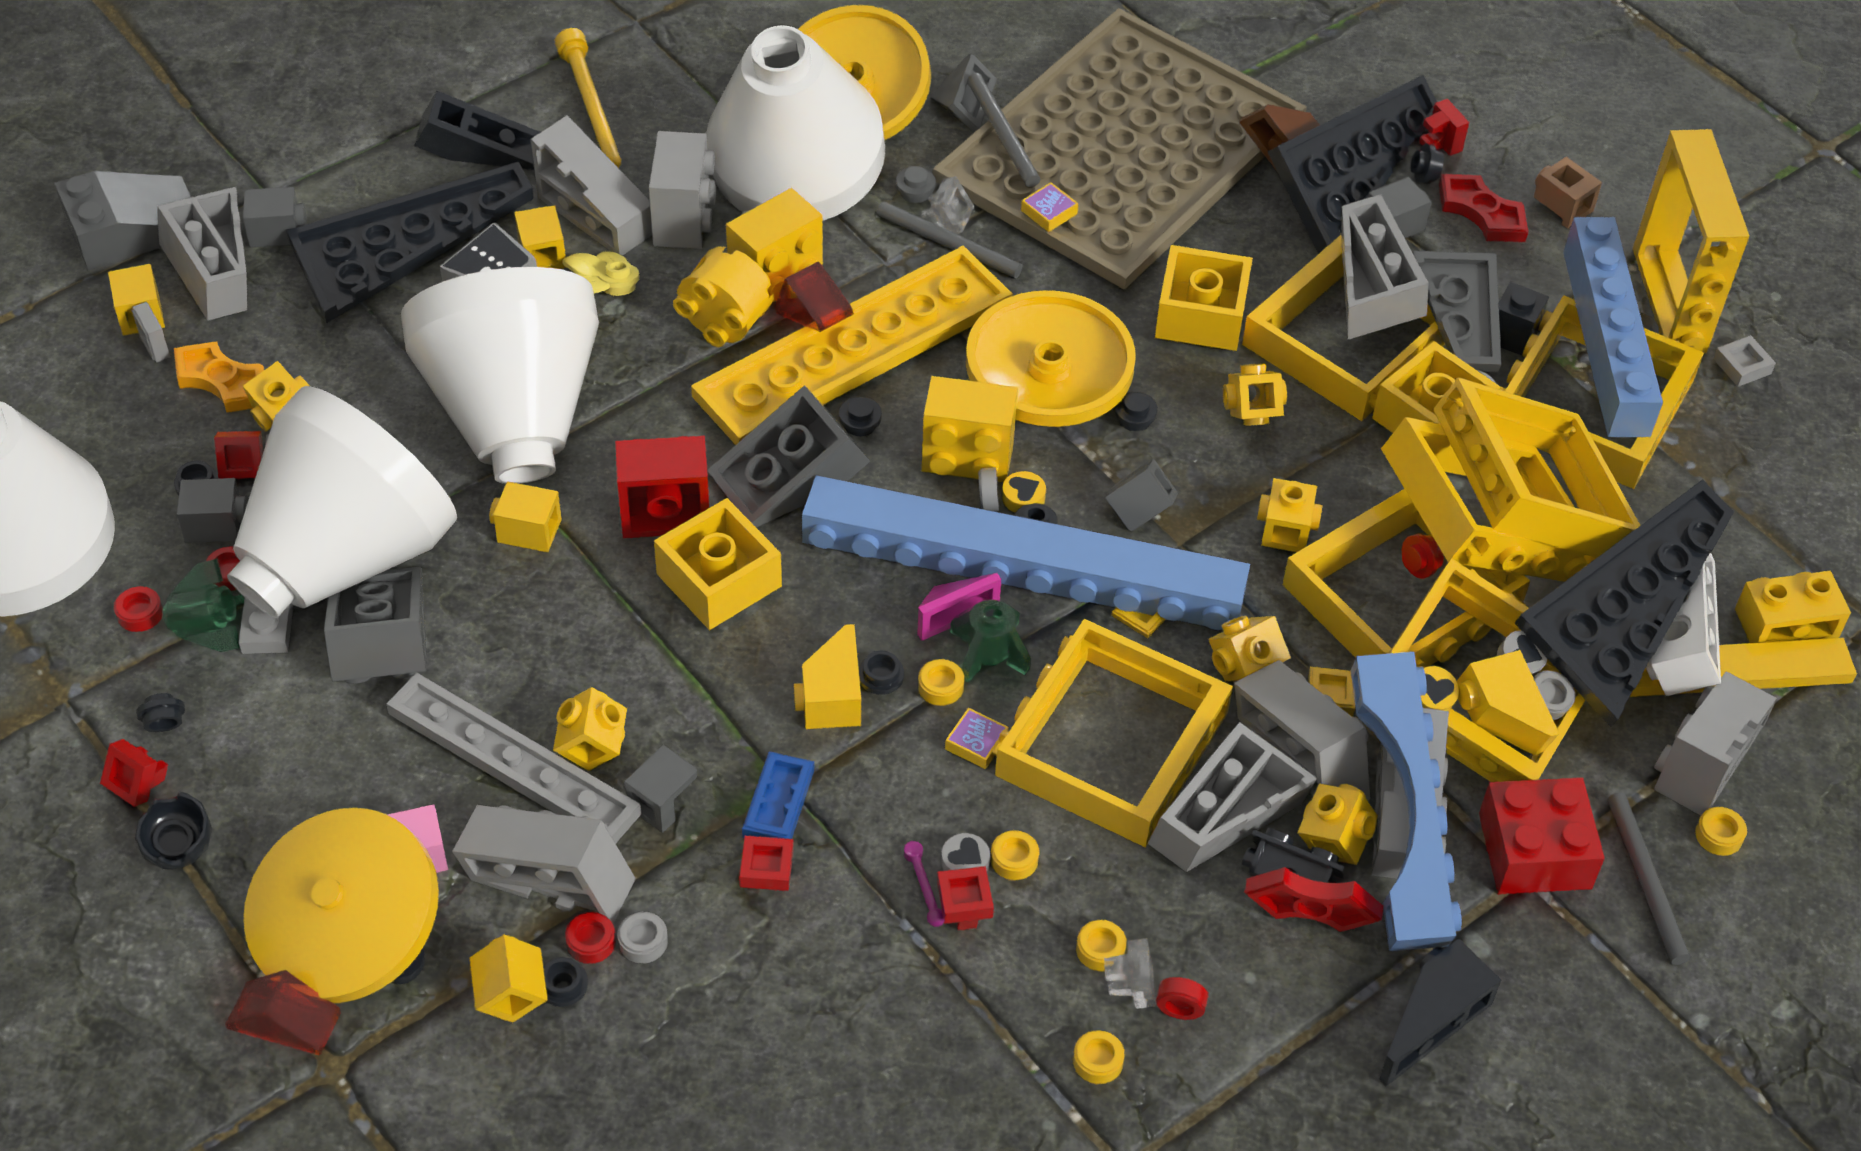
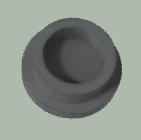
M920 166L905 168L896 177V187L901 197L912 203H920L927 200L936 186V178L933 173Z

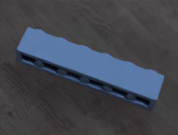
M1574 217L1563 253L1607 436L1651 437L1663 400L1615 217Z

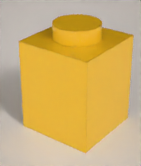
M555 205L514 212L518 242L534 256L537 267L567 268L563 265V260L566 258L564 239Z
M151 264L109 271L114 308L123 336L138 333L132 310H134L133 306L144 302L149 304L160 326L165 328L159 293Z
M507 481L501 497L494 498L489 514L490 523L495 524L497 543L549 552L562 520L558 491Z
M502 935L469 957L475 1010L513 1023L548 1000L541 948L520 941L515 937Z

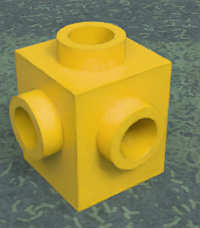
M276 361L244 384L243 388L253 407L250 410L252 417L266 432L272 427L275 415L301 387L309 385L300 375L294 379Z
M1266 364L1240 365L1241 373L1228 374L1229 384H1224L1223 402L1225 409H1230L1232 417L1243 419L1244 425L1249 426L1269 424V417L1284 416L1283 405L1287 402V389L1281 373L1266 371ZM1252 385L1256 389V396L1252 401H1249L1248 386Z
M1273 478L1271 494H1261L1257 520L1265 521L1261 546L1298 552L1306 547L1309 531H1318L1323 507V505L1314 503L1317 490L1316 485Z
M1245 615L1231 619L1221 625L1223 632L1208 639L1213 650L1212 660L1214 666L1223 675L1225 681H1239L1278 660L1285 662L1291 658L1275 616L1251 617L1248 619Z
M593 687L573 698H568L561 704L557 712L556 719L558 724L553 751L587 771L620 755L621 744L625 737L624 725L627 708Z
M1319 784L1312 801L1305 807L1303 821L1297 833L1310 850L1312 846L1319 847L1337 855L1339 862L1357 865L1367 840L1371 839L1375 832L1378 815L1367 801L1364 792L1348 784H1340L1339 787Z

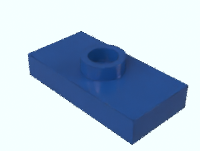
M768 752L742 827L743 838L745 836L792 839L814 774V761Z

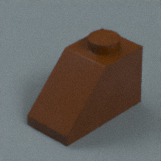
M1269 104L1242 117L1239 121L1240 125L1274 168L1275 166L1268 151L1320 126L1310 112Z

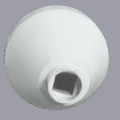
M791 26L770 27L756 36L753 43L746 49L716 105L707 128V150L714 151L715 153L714 180H716V184L723 196L742 212L743 210L750 211L792 187L822 214V221L832 218L854 206L870 191L884 163L885 141L882 118L871 94L812 38Z
M502 268L452 278L433 285L411 298L401 311L406 352L478 460L493 466L494 478L500 483L506 484L507 481L518 484L528 483L552 475L556 471L554 455L561 452L566 445L599 325L594 291L590 282L578 274L554 268Z
M304 386L275 415L233 547L240 562L227 577L231 584L247 600L266 614L278 618L290 604L306 608L431 550L457 520L456 510L451 499L433 475L386 430L342 399L324 390Z
M0 401V617L45 608L59 602L81 588L105 561L114 538L115 520L105 486L94 467L82 456L17 410Z

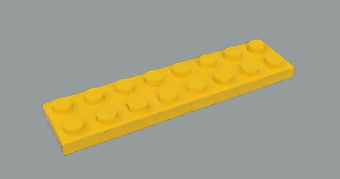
M961 246L691 385L692 398L736 445L804 385L824 405L972 327L987 309L1013 296V293L964 246Z

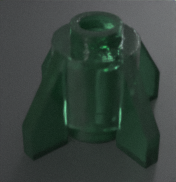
M218 559L197 563L169 594L162 614L167 628L178 637L219 652H225L240 648L236 625L226 627V625L235 619L236 605L244 603L245 597L242 594L233 596L227 586L218 587L214 584L223 581Z
M993 599L984 600L956 615L951 621L950 633L966 641L969 648L961 668L964 673V681L969 683L981 669V663L984 665H997L1006 658V665L1026 675L1030 670L1031 657L1015 628L1019 624L1020 613L1006 603Z

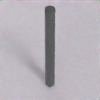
M980 73L970 75L967 82L1027 187L1036 186L1040 182V176Z
M883 201L878 207L877 215L949 249L955 250L964 246L982 264L1016 279L1022 271V263L888 202Z
M1622 792L1612 794L1608 797L1607 801L1670 961L1673 965L1686 963L1691 958L1626 794Z

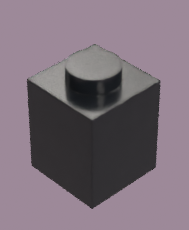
M1513 282L1509 283L1498 303L1501 348L1523 356V351L1530 336L1533 333L1537 335L1539 332V325L1544 316L1549 296Z

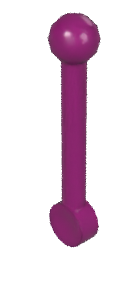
M910 841L904 846V857L912 862L929 910L926 916L927 922L933 927H939L943 925L944 918L942 909L938 908L921 861L923 846L919 842Z

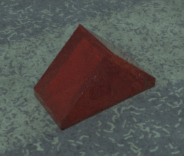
M819 261L785 278L775 304V310L778 315L818 332L854 315L851 305Z
M282 970L247 981L225 1025L227 1029L320 1056L341 1011L331 1001L319 998L318 992L287 970Z

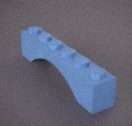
M1414 652L1356 656L1350 671L1356 715L1375 733L1390 754L1402 779L1408 803L1409 836L1405 859L1396 883L1383 902L1389 951L1435 948L1438 946L1447 947L1456 937V931H1461L1462 919L1459 903L1457 901L1451 902L1448 883L1454 882V864L1452 855L1450 853L1444 854L1441 835L1447 834V816L1444 806H1437L1434 788L1440 787V769L1437 759H1430L1428 742L1433 740V722L1431 714L1429 712L1423 713L1421 696L1426 695L1427 688L1425 671L1423 667H1416Z

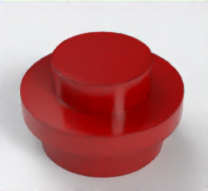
M1414 534L1404 540L1402 545V561L1406 569L1413 576L1420 579L1433 576L1437 569L1442 566L1444 554L1433 536Z

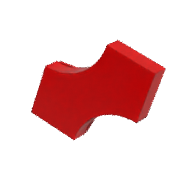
M1441 174L1439 191L1442 212L1455 213L1468 218L1482 230L1486 241L1526 242L1528 227L1525 208L1522 202L1507 200L1496 195L1485 185L1481 175Z
M1286 867L1253 876L1246 880L1244 893L1275 919L1289 917L1312 919L1325 923L1339 932L1382 920L1384 906L1355 881L1346 883L1318 882L1299 876Z

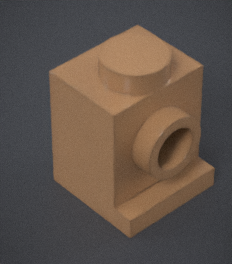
M1565 157L1553 166L1548 165L1540 171L1535 180L1536 190L1534 198L1563 218L1562 225L1568 229L1571 227L1574 217H1586L1594 211L1602 182Z

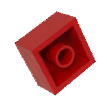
M705 436L615 441L617 485L623 539L662 536L710 508Z
M1583 777L1489 782L1479 811V817L1497 893L1515 894L1592 889L1605 858Z

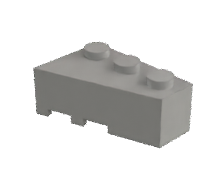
M568 115L531 138L537 194L540 200L548 206L555 205L556 211L608 250L622 256L652 236L650 200Z
M236 187L158 205L159 244L207 321L246 311L247 272Z
M1382 195L1343 205L1341 243L1348 340L1427 316L1429 283Z
M1280 660L1234 683L1239 721L1317 777L1309 791L1312 796H1314L1319 784L1339 787L1340 784H1348L1360 789L1366 795L1367 801L1370 800L1367 758L1368 733L1364 724L1358 718L1351 717L1337 706L1330 696L1323 695L1309 684L1302 674L1295 673Z
M1726 671L1721 677V684L1705 687L1695 706L1698 709L1693 715L1687 714L1675 735L1673 745L1668 744L1661 753L1654 769L1661 772L1654 790L1702 815L1704 811L1713 806L1764 727L1777 698Z
M1423 708V713L1429 712L1431 714L1433 722V740L1428 742L1430 759H1437L1440 769V787L1434 788L1437 806H1444L1446 811L1447 797H1443L1442 792L1448 771V758H1445L1449 711ZM1381 743L1376 764L1374 811L1378 818L1373 834L1372 875L1397 879L1405 859L1409 836L1408 803L1402 779L1390 754ZM1442 836L1443 850L1445 854L1446 837Z
M1239 722L1162 815L1148 844L1188 872L1252 834L1253 829L1257 831L1300 806L1317 780V777Z
M477 805L452 851L471 881L524 898H528L531 891L557 899L555 903L556 908L570 912L575 904L605 915L613 925L636 879L602 820L588 815L575 817L558 815L546 810L532 812L516 810L509 806L490 807Z

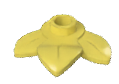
M603 251L597 256L589 253H577L563 260L565 267L590 282L594 293L604 291L615 296L627 295L636 289V283L639 281V270L635 266L630 265L624 256L615 252Z

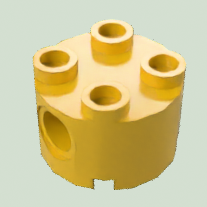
M721 246L709 250L702 257L693 272L681 281L677 288V297L673 301L675 311L680 316L688 318L696 328L703 332L705 340L715 347H722L726 342L735 343L742 340L757 319L764 315L774 301V293L769 296L767 291L771 286V282L762 268L746 254L738 250L728 254L723 252L726 247Z

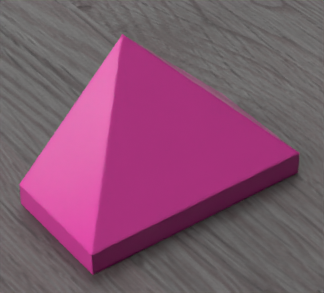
M997 573L934 586L918 607L917 635L921 641L999 607L1001 592L1000 576Z

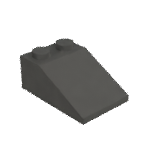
M92 171L54 183L65 219L88 271L162 248L159 244L157 206L191 198L181 176Z
M804 385L707 471L739 511L755 527H758L806 505L816 475L847 482L864 468L870 460L825 406Z
M421 566L386 570L328 597L324 634L332 682L344 680L346 683L357 684L368 681L371 677L391 675L394 678H408L414 676L416 672L426 671L427 649Z

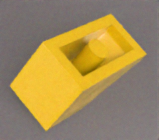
M854 624L844 625L802 664V683L794 684L795 711H804L805 729L861 726V691Z
M1520 650L1470 663L1458 678V701L1461 707L1468 711L1473 723L1487 732L1533 755L1543 753L1559 735L1558 729Z

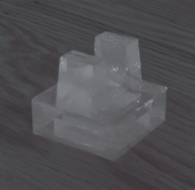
M957 177L943 179L938 191L931 194L928 199L931 203V209L923 210L921 217L953 233H963L975 206Z
M1148 939L1128 940V954L1104 958L1105 978L1108 981L1109 994L1133 996L1136 1009L1156 1007L1153 962Z

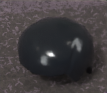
M179 792L176 797L155 799L151 803L147 812L138 821L135 840L145 860L162 869H179L195 863L208 849L212 825L202 802L187 793Z

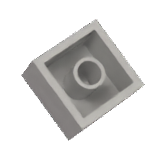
M658 131L649 184L653 246L702 249L704 233H711L712 208H708V204H715L716 180H710L709 175L714 174L715 153L714 151L707 150L706 133Z

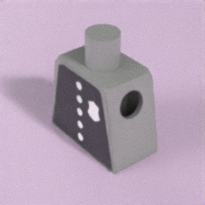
M493 223L440 266L442 282L452 278L481 271L514 267H537L534 256L500 226Z

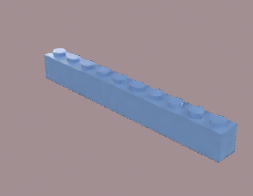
M817 475L802 513V543L815 545L819 548H830L858 554L862 557H874L898 562L905 566H917L941 571L949 575H961L970 578L997 573L1001 578V584L1028 589L1036 593H1048L1072 598L1079 602H1091L1117 607L1128 612L1134 611L1154 615L1158 612L1162 618L1167 620L1188 622L1214 630H1223L1222 624L1240 617L1250 569L1249 563Z

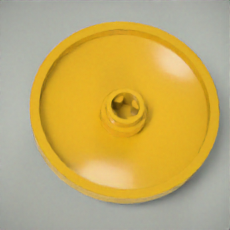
M850 5L823 12L798 28L803 34L819 44L871 94L881 114L884 140L903 130L922 109L931 84L929 57L919 33L899 15L879 7Z
M1031 291L1008 297L994 304L973 325L966 347V368L970 381L1018 387L1015 420L1047 427L1081 424L1098 418L1114 408L1123 399L1131 386L1136 359L1133 339L1126 326L1113 312L1089 298L1062 291Z
M344 808L327 811L305 820L287 832L273 845L259 864L251 880L244 907V931L247 945L254 961L260 970L276 985L295 997L306 1001L327 1004L344 1003L379 991L400 976L411 965L431 933L437 913L439 897L438 879L433 861L422 842L406 826L389 815L375 810Z

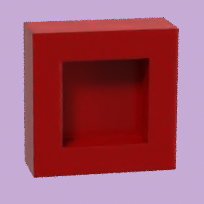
M1448 99L1436 102L1432 115L1424 119L1423 126L1428 130V134L1420 136L1419 143L1422 146L1426 143L1432 144L1437 150L1444 149L1449 156L1462 152L1470 122Z
M262 431L217 432L214 442L219 479L256 478L263 456Z
M121 739L109 744L100 784L135 807L147 802L151 789L165 780L168 764L163 760L156 761L148 756V750L142 746L135 747L125 739Z
M745 836L739 876L740 887L789 891L794 850L793 839Z
M986 866L937 872V885L944 924L956 923L957 930L977 928L978 920L993 918L994 906Z

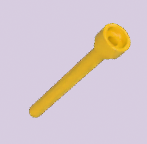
M576 28L565 29L555 38L558 54L561 59L571 65L601 151L619 168L621 166V158L585 61L588 44L584 33Z

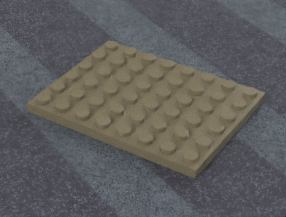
M1118 8L1001 109L1040 176V182L1036 186H1026L989 120L933 168V175L936 178V183L1125 290L1265 157L1240 125L1239 121L1241 118L1268 104L1305 112L1307 106ZM1051 182L1079 205L1077 215L1047 232L1021 211V201Z

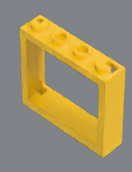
M1712 129L1671 130L1635 239L1633 252L1655 321L1659 327V334L1707 353L1747 245L1749 233ZM1693 208L1703 239L1689 279H1687L1678 250ZM1712 242H1720L1719 246H1711Z
M1340 235L1247 316L1242 345L1360 421H1363L1374 411L1379 386L1383 381L1433 341L1442 347L1445 343L1430 306L1427 303V316L1420 319L1431 326L1372 380L1365 384L1282 331L1286 325L1344 275Z
M1563 295L1553 313L1545 312L1538 329L1541 333L1539 336L1534 333L1530 336L1523 351L1524 361L1516 360L1506 381L1509 385L1507 389L1501 387V391L1525 398L1561 336L1585 345L1574 299ZM1644 328L1655 374L1669 380L1661 394L1663 404L1651 437H1637L1632 448L1629 449L1589 432L1616 482L1631 489L1636 487L1694 382L1704 352ZM1575 428L1569 432L1570 436H1573L1576 432ZM1537 448V449H1540V450H1542V451H1545V452L1549 453V451H1547V450H1544V449H1541V448Z
M1459 377L1433 408L1493 530L1597 558L1641 526L1579 414ZM1575 428L1576 432L1573 436H1570L1569 432ZM1501 437L1549 451L1579 509L1531 495Z
M1405 417L1381 448L1448 562L1452 558L1462 565L1565 582L1596 559L1584 554L1496 531L1492 527L1477 525L1445 473L1449 472L1466 476L1441 424ZM1501 437L1531 495L1574 507L1536 447Z
M1405 489L1288 557L1282 585L1355 658L1356 656L1389 654L1392 648L1331 590L1322 579L1414 524H1417L1427 535L1432 536ZM1463 565L1469 570H1475L1480 577L1500 590L1510 592L1519 602L1526 605L1524 599L1530 580L1525 575ZM1464 612L1411 645L1407 652L1415 653L1416 667H1429L1438 660L1440 662L1449 660L1459 647L1470 640L1479 641L1487 635L1491 627L1470 613Z
M1451 558L1389 653H1402L1409 650L1442 596L1505 637L1512 632L1521 631L1515 624V621L1529 607L1519 602L1510 592L1500 590L1480 577L1475 570H1469ZM1547 659L1546 663L1555 668V666ZM1574 688L1575 700L1572 707L1564 716L1553 720L1559 735L1543 753L1531 754L1529 758L1450 708L1446 753L1490 782L1538 780L1585 699Z
M1084 619L1073 636L1070 635L1069 638L1065 636L1058 650V659L1054 665L1047 664L1043 668L1037 681V690L1032 698L1026 696L1021 701L1015 714V723L1010 731L1004 729L1000 733L999 743L992 752L993 755L997 756L995 776L1146 848L1160 818L1177 798L1228 714L1233 686ZM1086 661L1196 711L1138 806L1130 804L1026 754Z

